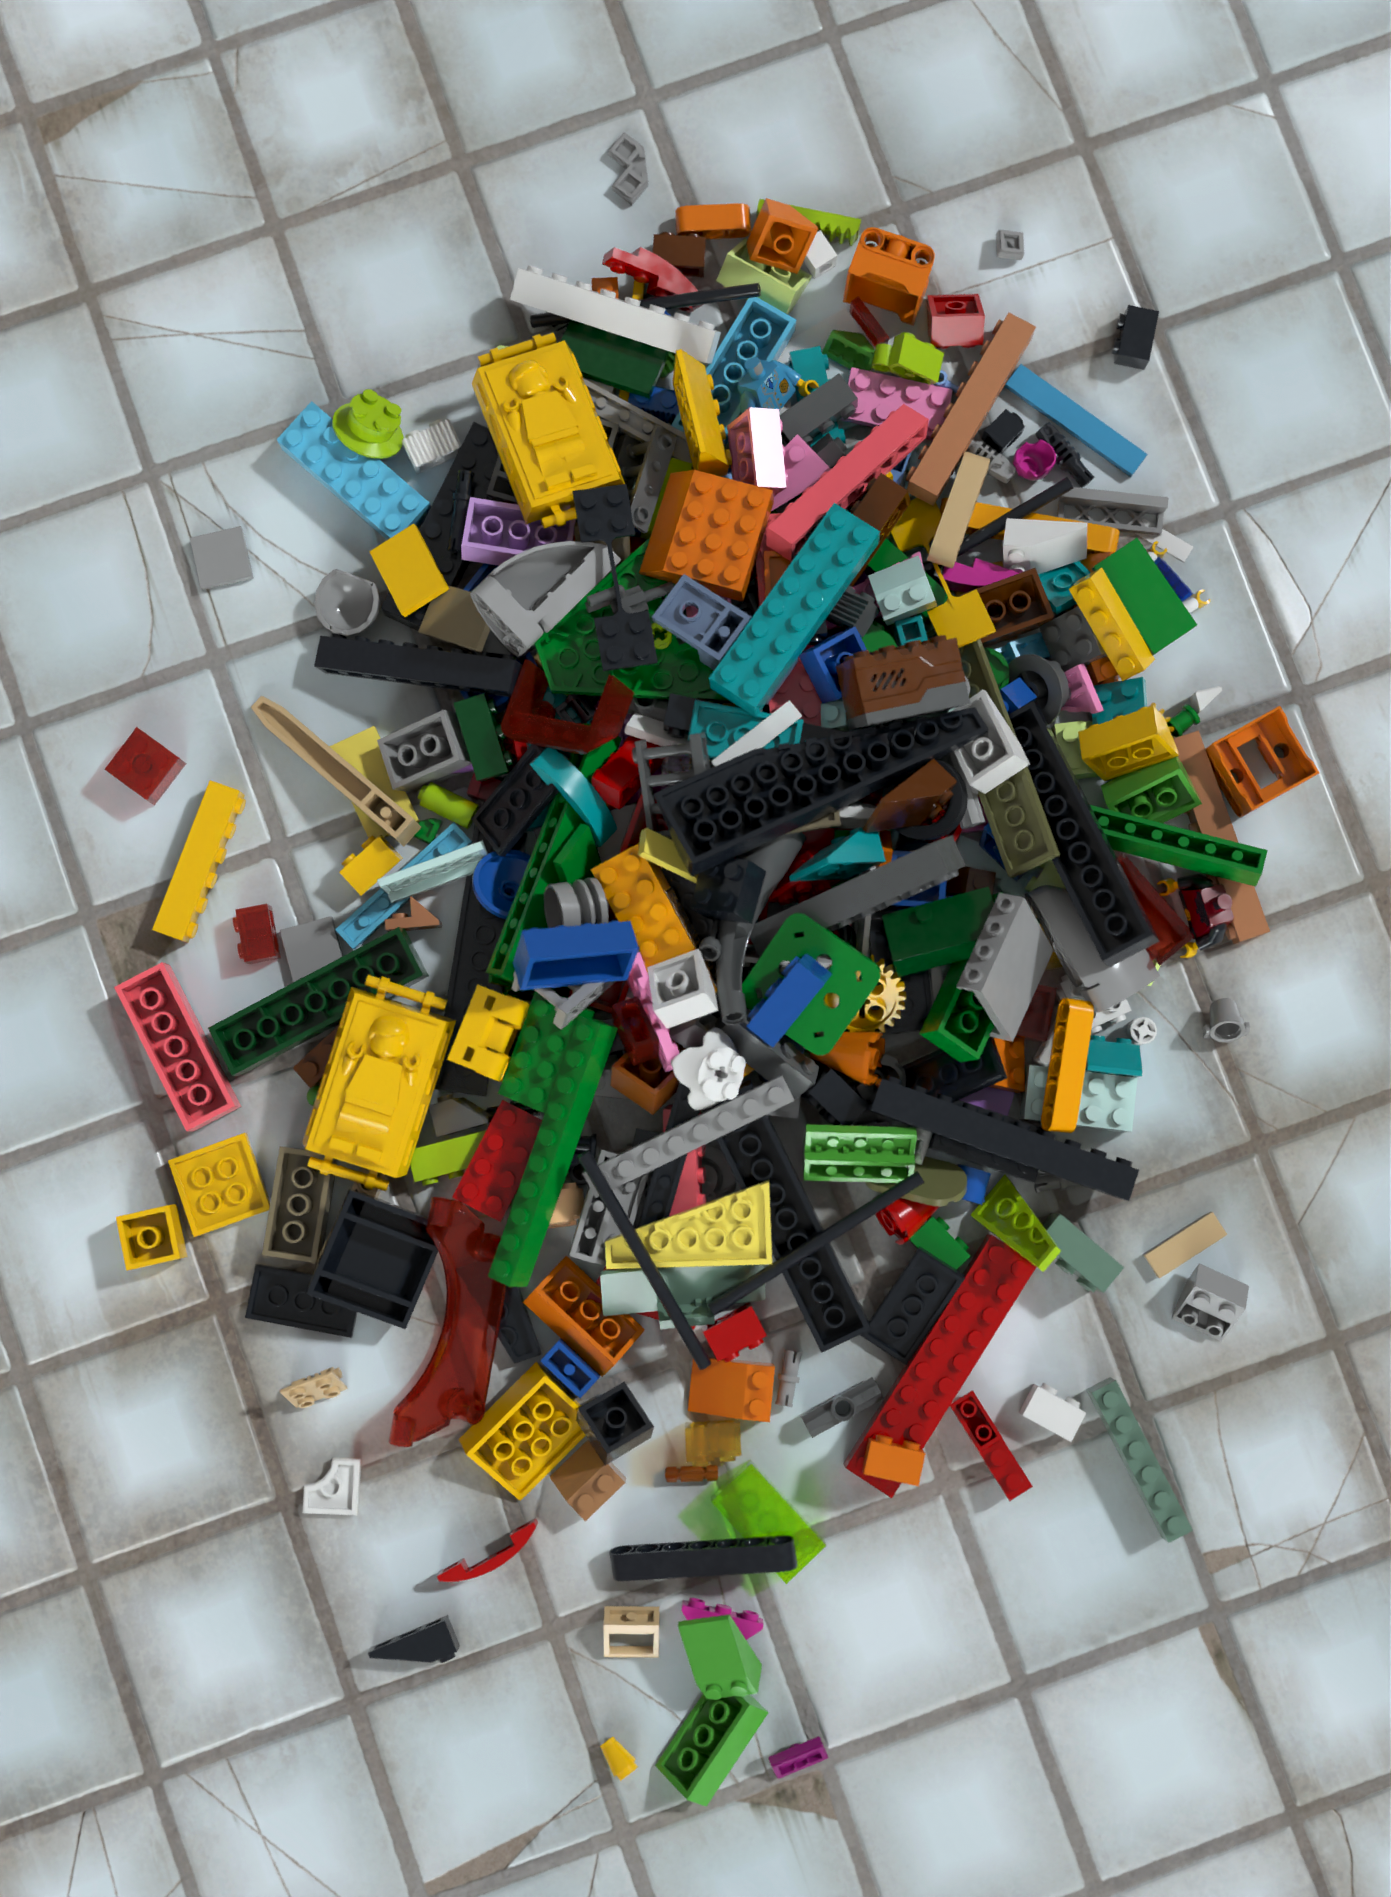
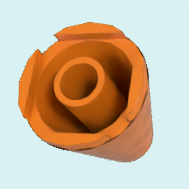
M877 1031L844 1032L828 1054L822 1056L815 1055L809 1050L807 1052L810 1053L811 1059L864 1085L871 1086L874 1085L879 1076L874 1074L876 1067H882L879 1064L881 1055L885 1054V1038H880L883 1033Z

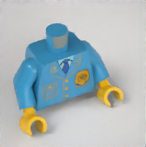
M757 357L750 358L745 363L748 372L738 383L741 397L740 412L742 414L749 407L779 409L780 411L796 392L795 385L799 387L800 395L806 397L810 394L807 386L809 385L811 388L816 389L819 387L818 383L814 380H802V375L776 360L768 362L762 359L759 360Z

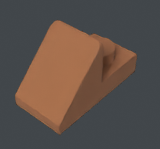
M410 896L411 917H408L407 913H396L391 915L392 919H385V930L388 932L397 927L404 928L406 931L442 928V922L412 896Z

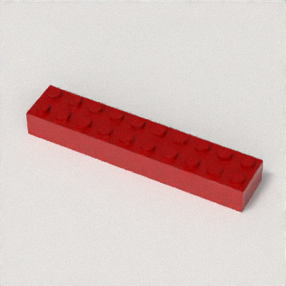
M991 1234L986 1235L963 1272L965 1280L910 1361L903 1367L844 1461L843 1465L847 1470L885 1495L893 1498L901 1482L865 1475L862 1472L868 1439H876V1435H883L893 1438L892 1443L903 1445V1441L920 1444L919 1449L923 1450L1033 1274L1036 1266Z

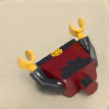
M1202 874L1177 878V881L1167 878L1157 883H1164L1168 887L1167 891L1159 893L1161 896L1174 893L1177 889L1180 890L1178 893L1193 940L1195 939L1196 941L1194 943L1181 942L1177 944L1176 948H1187V953L1180 956V958L1194 957L1197 949L1202 951L1223 940L1227 925L1234 920L1231 910L1232 899L1226 894L1223 884H1213L1212 880Z

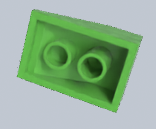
M730 1615L678 1622V1629L695 1682L707 1700H718L733 1696L743 1697L758 1693L762 1664Z

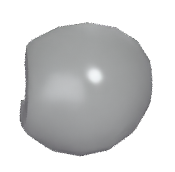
M335 569L322 579L316 590L314 604L317 617L325 628L335 634L349 636L362 633L374 623L380 611L381 597L376 583Z

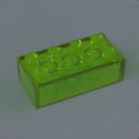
M751 1459L711 1496L713 1505L744 1538L789 1535L794 1538L797 1568L786 1572H776L786 1584L827 1546L821 1535Z

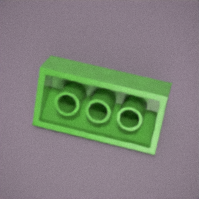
M702 1694L655 1767L687 1800L707 1807L769 1712L750 1694L743 1697L733 1696L718 1700H707L704 1694Z

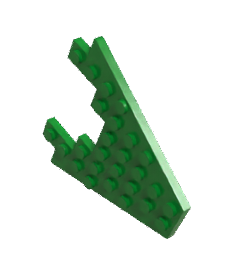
M650 538L616 567L618 585H622L625 590L639 585L641 590L645 592L668 583L667 581L639 573ZM612 572L589 591L549 632H544L535 642L551 692L555 694L669 700L670 693L709 702L732 703L710 688L709 677L714 670L700 662L698 650L688 643L679 645L674 634H672V641L668 647L656 649L658 664L603 671L594 618L613 616L614 614L610 605L588 613L585 603L588 602V596L614 586ZM668 594L647 602L651 625L655 623L652 620V616ZM658 630L655 631L654 640L660 638L663 641L665 639L664 633L667 632L663 631L660 633Z

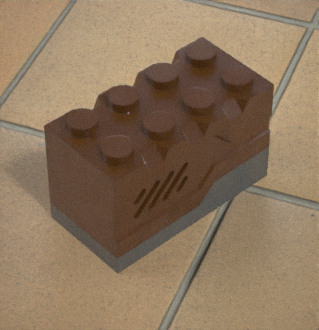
M941 635L923 642L920 640L907 642L898 647L890 645L873 652H869V650L853 653L851 656L844 657V662L836 666L849 731L947 711L970 704V684L962 669L957 638L946 639V635Z

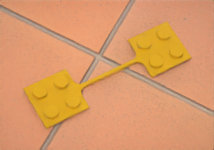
M919 498L911 500L910 505L891 531L900 551L904 553L917 546H922L929 555V543L934 539L942 517L937 504L933 507ZM932 562L948 597L944 604L927 611L937 635H946V639L957 638L958 647L960 648L996 632L977 589L960 597L952 596L938 564Z

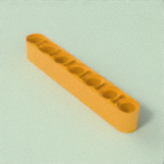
M948 498L941 500V514L944 512ZM976 502L965 534H972L1012 509ZM1032 513L1023 518L1029 520L1081 522L1038 513ZM1087 523V555L1116 552L1120 531L1113 527ZM1005 530L991 538L1004 540Z

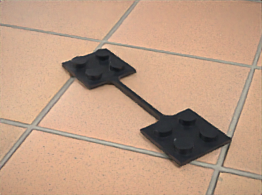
M627 484L573 491L581 543L600 540L607 545L618 607L617 613L613 616L594 618L603 671L658 664L649 611L627 613L623 610L615 568L612 541L616 538L635 536Z

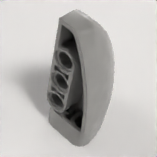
M565 541L533 547L503 562L470 592V596L480 615L495 636L512 654L519 657L544 632H549L611 571L607 546L592 542ZM613 552L616 566L621 559Z
M1044 885L1025 894L1067 976L1075 987L1084 985L1080 992L1084 1000L1092 1002L1094 1012L1098 1013L1118 1004L1160 976L1146 949L1111 967L1105 964L1066 889Z

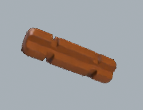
M706 1465V1468H702V1466H681V1469L673 1466L666 1467L665 1480L668 1483L677 1482V1480H681V1482L703 1481V1479H707V1481L718 1480V1467L716 1465Z

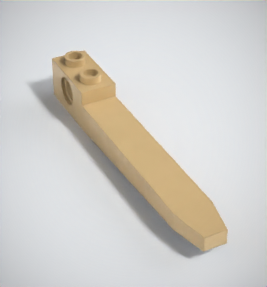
M263 696L251 706L252 710L271 733L403 847L419 831L421 826L414 818L284 707Z

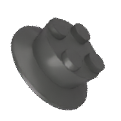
M1034 654L1016 657L1008 664V684L1020 677L1037 696L1034 702L1041 709L1048 724H1051L1059 715L1066 701L1071 697V690L1065 673L1057 661H1048Z

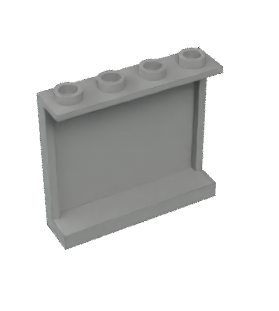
M999 893L957 984V988L975 993L994 1024L989 1037L1013 1042L1052 955L1053 948L1025 898Z

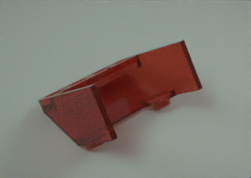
M525 659L501 723V730L504 735L514 741L576 754H587L619 735L634 692L613 675H609L591 726L554 719L556 713L554 706L547 701H543L549 684L545 672L530 660Z
M1121 852L1116 857L1159 939V942L1146 948L1152 961L1156 959L1160 966L1194 938L1193 932L1131 860Z

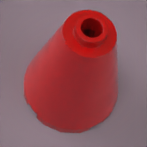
M900 1198L876 1213L875 1216L889 1236L895 1234L899 1238L895 1242L903 1245L939 1207Z

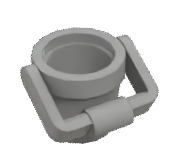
M1221 998L1210 1005V1025L1205 1024L1202 1028L1203 1038H1213L1218 1042H1232L1247 1036L1250 1032L1249 1022H1244L1241 1018L1238 1006L1234 1000Z

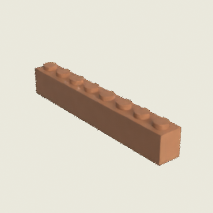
M1009 312L1004 321L998 320L992 332L995 335L993 340H987L980 352V355L983 357L980 362L974 361L968 372L970 379L967 383L962 382L955 395L958 399L955 404L950 402L943 415L946 418L944 423L936 425L930 437L933 439L931 445L923 447L918 457L921 462L917 468L912 466L905 479L909 482L907 487L909 494L934 507L964 456L965 451H967L1032 340L1036 326Z
M1199 730L1174 738L1173 740L1179 753L1178 758L1183 764L1202 802L1201 805L1184 813L1188 815L1191 823L1188 825L1189 830L1238 842ZM1206 874V877L1212 880L1213 884H1223L1226 894L1232 899L1231 910L1234 920L1227 925L1225 934L1229 940L1232 939L1233 944L1270 932L1254 886Z

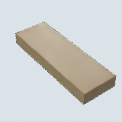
M1209 1212L1143 1256L1156 1276L1161 1278L1225 1237L1227 1233L1214 1213Z

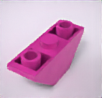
M689 1598V1601H682L681 1611L687 1620L730 1615L746 1640L763 1629V1618H759V1614L756 1612L743 1610V1613H737L732 1611V1607L723 1604H716V1607L707 1606L705 1601L697 1598Z

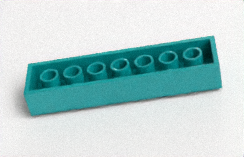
M833 503L709 677L710 688L756 718L879 544L880 531L836 503Z

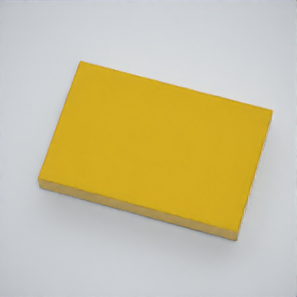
M414 523L369 551L400 613L404 617L449 590L419 529Z

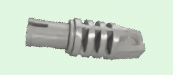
M972 440L966 452L991 459L987 474L1007 484L1016 473L1015 466L983 440Z

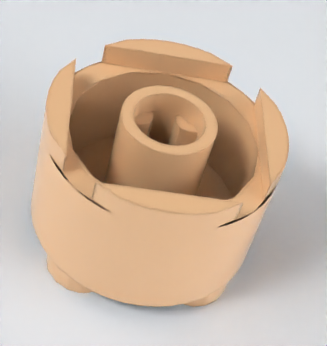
M576 1183L563 1184L548 1229L577 1225L576 1219L580 1218L585 1199L583 1189L578 1188Z

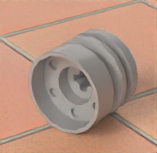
M590 877L584 881L580 879L575 880L572 886L567 882L550 884L545 888L544 911L548 928H555L561 925L567 927L586 923H608L607 901L603 888L597 878Z

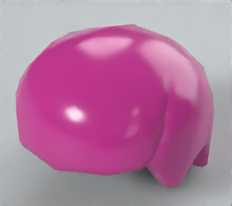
M1039 440L1034 444L1025 442L1017 449L1013 457V465L1018 475L1031 481L1043 479L1050 473L1056 462V453L1053 447L1044 440Z

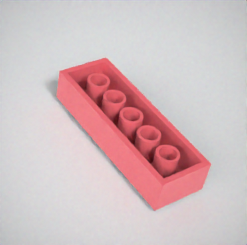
M161 962L114 987L186 1131L194 1132L241 1107L169 964Z

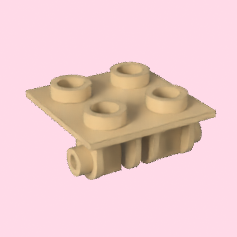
M334 1367L321 1371V1375L315 1373L313 1378L309 1375L307 1380L302 1378L291 1382V1385L281 1389L280 1393L296 1408H306L312 1406L315 1403L314 1401L319 1399L334 1398L341 1391L348 1388L340 1380L343 1378L340 1368L334 1369Z

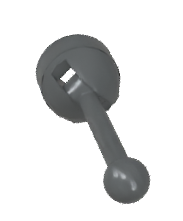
M714 920L711 935L705 937L700 942L698 948L703 959L706 961H715L720 956L721 943L718 939H715L719 920Z

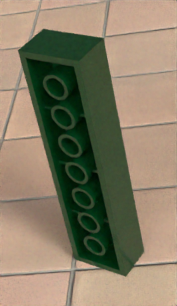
M397 927L208 1027L231 1075L241 1076L340 1024L351 987L377 994L378 989L365 985L368 975L380 979L383 976L389 978L390 982L405 987H410L429 977L406 930ZM387 992L385 997L389 998L394 994Z

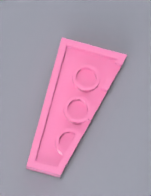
M639 952L636 955L627 981L665 1072L673 1070L671 1060L679 1054L677 1045L671 1041L669 1028L667 1029L653 1011L649 976Z

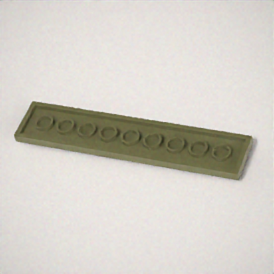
M935 629L926 633L928 640L938 636ZM981 639L960 647L962 669L970 684L969 699L984 689L1016 736ZM1027 766L986 794L981 791L978 792L1008 877L1014 878L1060 855Z

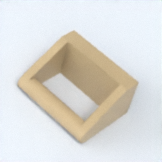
M605 1606L603 1624L604 1657L659 1658V1607ZM610 1634H653V1646H610Z

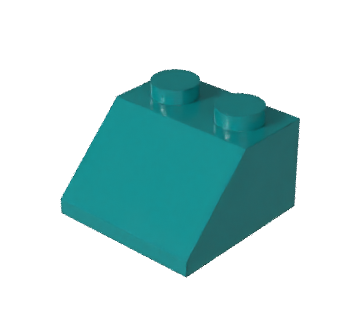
M1091 1035L1085 1071L1141 1077L1140 1045H1133L1131 1039L1116 1038V1042L1105 1041V1036Z

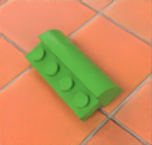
M806 1124L803 1141V1180L899 1183L914 1173V1155L917 1139L916 1127Z

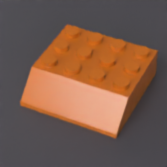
M698 470L671 473L639 573L667 582L672 581L675 584L685 574L716 595L743 602L773 507V490Z

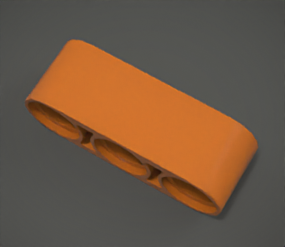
M747 204L688 205L678 207L675 210L676 235L686 236V234L695 233L701 237H706L707 240L744 238L751 233L750 206Z

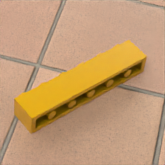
M211 780L209 781L152 930L189 943L190 938L193 939L198 930V924L196 923L200 913L203 914L207 907L208 899H206L208 890L209 888L212 889L216 883L217 874L215 872L218 864H222L227 854V849H225L228 839H232L234 836L236 817L243 812L246 804L245 795L241 791Z

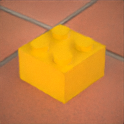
M177 1204L116 1217L126 1271L187 1257Z

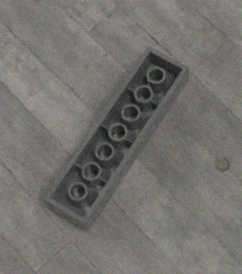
M951 835L755 923L750 939L760 958L785 920L794 913H803L832 932L958 876V869L966 866ZM804 932L795 933V937L804 936Z

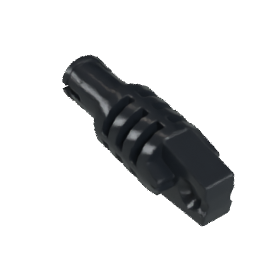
M1050 422L1037 431L1035 435L1038 440H1044L1053 447L1056 453L1055 463L1061 466L1060 469L1062 471H1068L1081 488L1085 487L1095 478L1080 461L1081 457L1078 452H1075L1076 449L1070 446L1071 443L1066 441V437Z

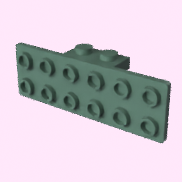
M765 1264L660 1267L657 1269L690 1326L715 1324V1317L708 1303L765 1268ZM641 1268L615 1269L600 1272L604 1316L658 1311L660 1329L675 1328ZM765 1284L736 1303L765 1300Z

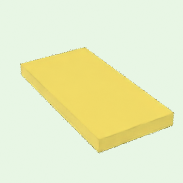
M375 726L329 746L414 818L416 822H419V818L407 793L392 789L377 742L381 738ZM352 802L368 838L372 835L375 838L380 835L384 838L390 836Z

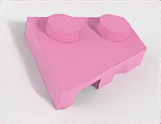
M1079 664L1064 672L1071 690V697L1066 701L1061 711H1082L1093 714L1104 711L1084 664Z

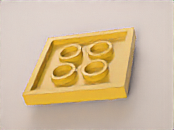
M242 1133L168 1160L194 1237L269 1211L270 1200L247 1133Z

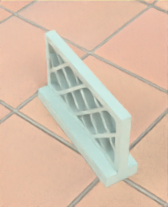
M482 840L377 880L393 904L410 896L473 874L479 861L488 852Z

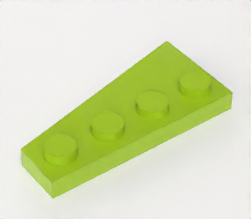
M1004 1175L984 1198L985 1202L982 1205L979 1204L970 1216L1044 1272L1061 1250L1011 1180Z

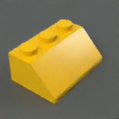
M1154 706L1142 707L1136 712L1124 716H1116L1110 721L1091 725L1087 729L1078 732L1082 760L1104 781L1179 756L1165 718Z

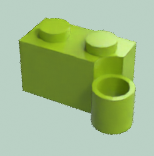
M902 332L900 335L895 336L893 346L882 343L876 345L872 368L881 372H891L903 379L935 384L938 383L944 353L935 349L933 344L922 342L911 333Z

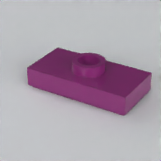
M820 1736L801 1744H793L788 1749L768 1757L777 1779L829 1758Z

